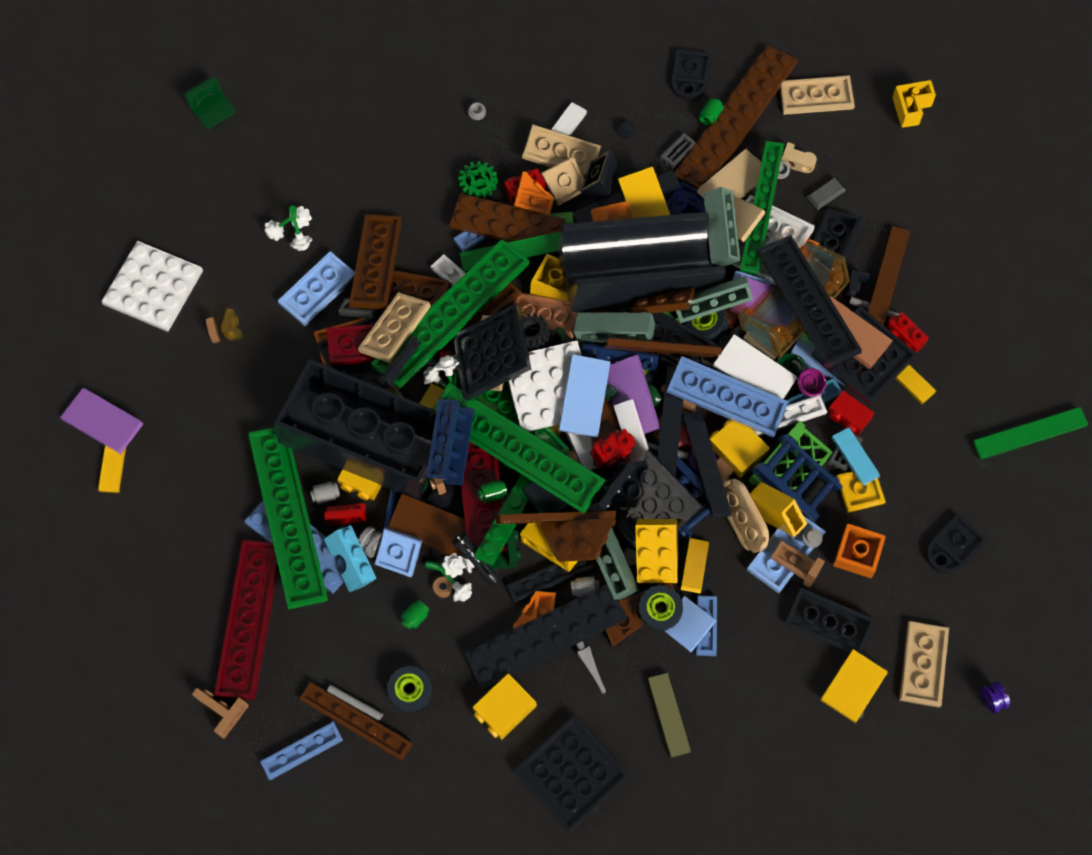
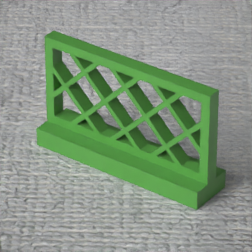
M799 421L787 435L792 436L797 441L796 444L800 446V437L804 434L809 439L810 446L800 447L802 449H810L811 457L816 462H819V465L822 467L833 452L805 429L806 425ZM781 443L778 444L763 464H766L782 446ZM814 449L824 451L826 453L824 458L815 459ZM788 451L783 455L785 460L781 461V458L777 463L785 464L786 470L789 467V463L794 461L788 459ZM776 464L773 467V473L777 477H781L783 474H777ZM803 464L799 466L800 473H794L791 476H800L801 482L804 480V476L809 474L803 473ZM755 474L748 480L753 486H758L762 482ZM790 477V479L787 481L788 487L792 490H795L797 487L791 486Z

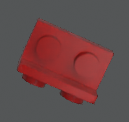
M364 503L327 507V512H324L328 527L367 523L366 505Z

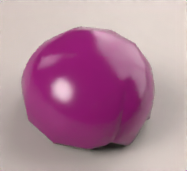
M815 368L805 369L800 373L797 380L798 389L803 395L808 397H816L822 394L827 385L824 374Z

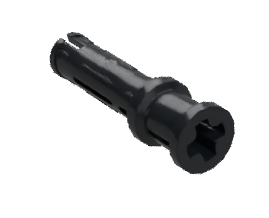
M412 336L395 361L389 363L384 374L378 377L377 380L383 387L392 389L395 380L401 377L403 374L402 369L422 344L420 340L416 342L418 338Z
M466 532L458 534L452 540V545L462 552L463 558L470 560L489 585L494 584L499 579V576L489 564L479 559L476 560L475 553L478 547L476 544H472Z

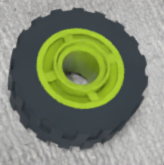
M724 310L685 322V326L713 342L719 341L724 336L729 325Z
M666 585L652 586L641 596L639 614L646 626L657 631H666L669 628H673L680 621L683 613V602L680 595L673 588L671 589ZM662 603L667 609L665 612L659 613L656 611L655 606Z
M408 665V667L403 666L399 670H395L394 674L389 677L387 694L391 703L397 709L403 710V712H415L428 704V701L431 699L432 684L424 670ZM408 684L415 686V690L411 694L404 692V688Z

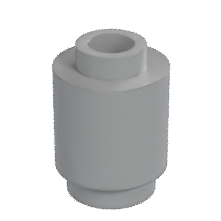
M330 481L313 486L314 490L310 491L313 502L317 501L318 505L334 501L337 497H340L336 482L331 483Z
M594 576L576 578L575 581H571L573 597L578 596L579 598L600 588L599 580H595Z

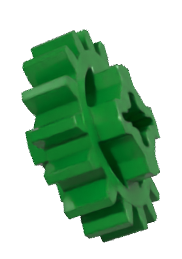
M480 161L477 162V165L471 162L470 167L465 165V171L461 170L460 177H458L459 187L463 189V194L469 193V196L474 195L477 198L482 196L484 199L486 198L485 194L491 196L492 190H496V184H498L497 172H493V166L488 168L486 162L481 165Z

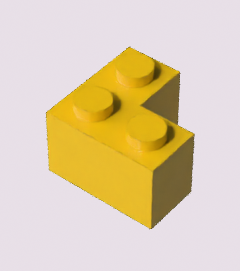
M931 80L896 86L892 98L901 128L919 125L923 115L922 108L932 107L936 94Z

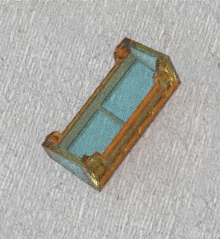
M808 240L800 250L829 297L835 298L850 282L845 257ZM777 285L754 310L747 307L738 316L742 329L779 358L804 333Z

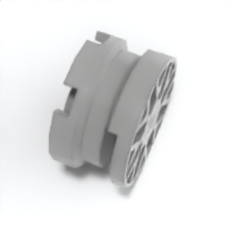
M372 526L366 528L358 539L365 555L369 558H373L378 553L383 534L382 532H377Z

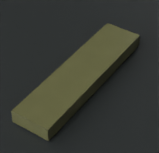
M668 673L648 678L670 757L690 753V746Z

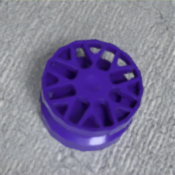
M999 681L993 682L989 687L983 686L981 688L984 702L993 714L1000 711V709L1005 710L1010 707L1009 696L1005 694V688Z

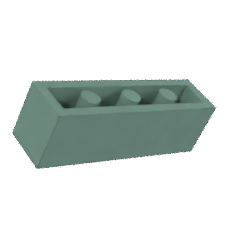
M719 187L704 193V206L709 215L708 242L711 264L727 266L740 261L733 191Z
M747 276L695 292L690 308L688 310L676 311L680 323L752 301L753 296Z
M647 312L577 313L574 334L578 342L605 343L608 338L652 341L655 322L652 313Z
M611 527L607 535L608 539L601 548L597 562L614 600H623L640 592Z

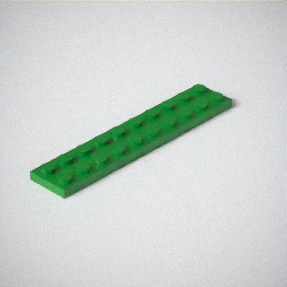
M503 240L499 241L428 309L391 362L395 361L412 336L418 338L416 342L419 340L422 342L421 346H419L402 369L403 374L401 377H398L393 385L401 389L529 265V260ZM376 358L371 364L376 371L383 375L389 363Z
M451 383L448 384L439 398L459 401V407L475 409L470 442L583 514H585L606 481L475 398L466 401L463 399L462 390ZM438 401L435 404L433 410L437 411Z
M275 427L249 432V440L288 610L328 601L292 448L278 443Z

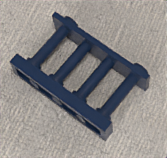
M583 343L581 355L610 361V364L639 355L642 368L651 371L657 370L659 355L652 352L604 349V346H599L597 343Z
M439 399L426 477L444 480L445 484L463 486L475 409L459 407V401Z
M784 434L777 439L782 446L766 464L759 463L755 465L751 471L763 483L794 498L803 516L814 522L820 516L815 512V508L830 490L835 492L841 490L843 486L839 483L837 477L830 475L797 445V441L792 436ZM789 450L796 459L781 477H777L773 473V467ZM803 463L810 472L795 490H792L787 486V481ZM817 476L825 485L810 503H806L801 499V495Z
M677 457L676 473L679 475L678 480L683 485H688L692 489L691 492L696 499H701L705 503V507L677 532L680 537H685L689 541L692 537L690 529L706 517L710 511L700 479Z

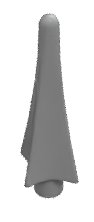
M583 641L576 644L579 650L577 656L594 678L600 691L605 693L606 690L597 671L590 646L586 648Z

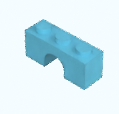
M351 525L336 530L324 539L332 557L341 555L345 559L346 571L341 576L349 592L360 589L377 579Z

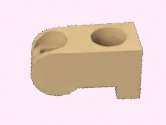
M788 142L781 161L788 163L791 169L803 173L812 172L815 168L816 156L811 152L804 153L794 149L795 144Z

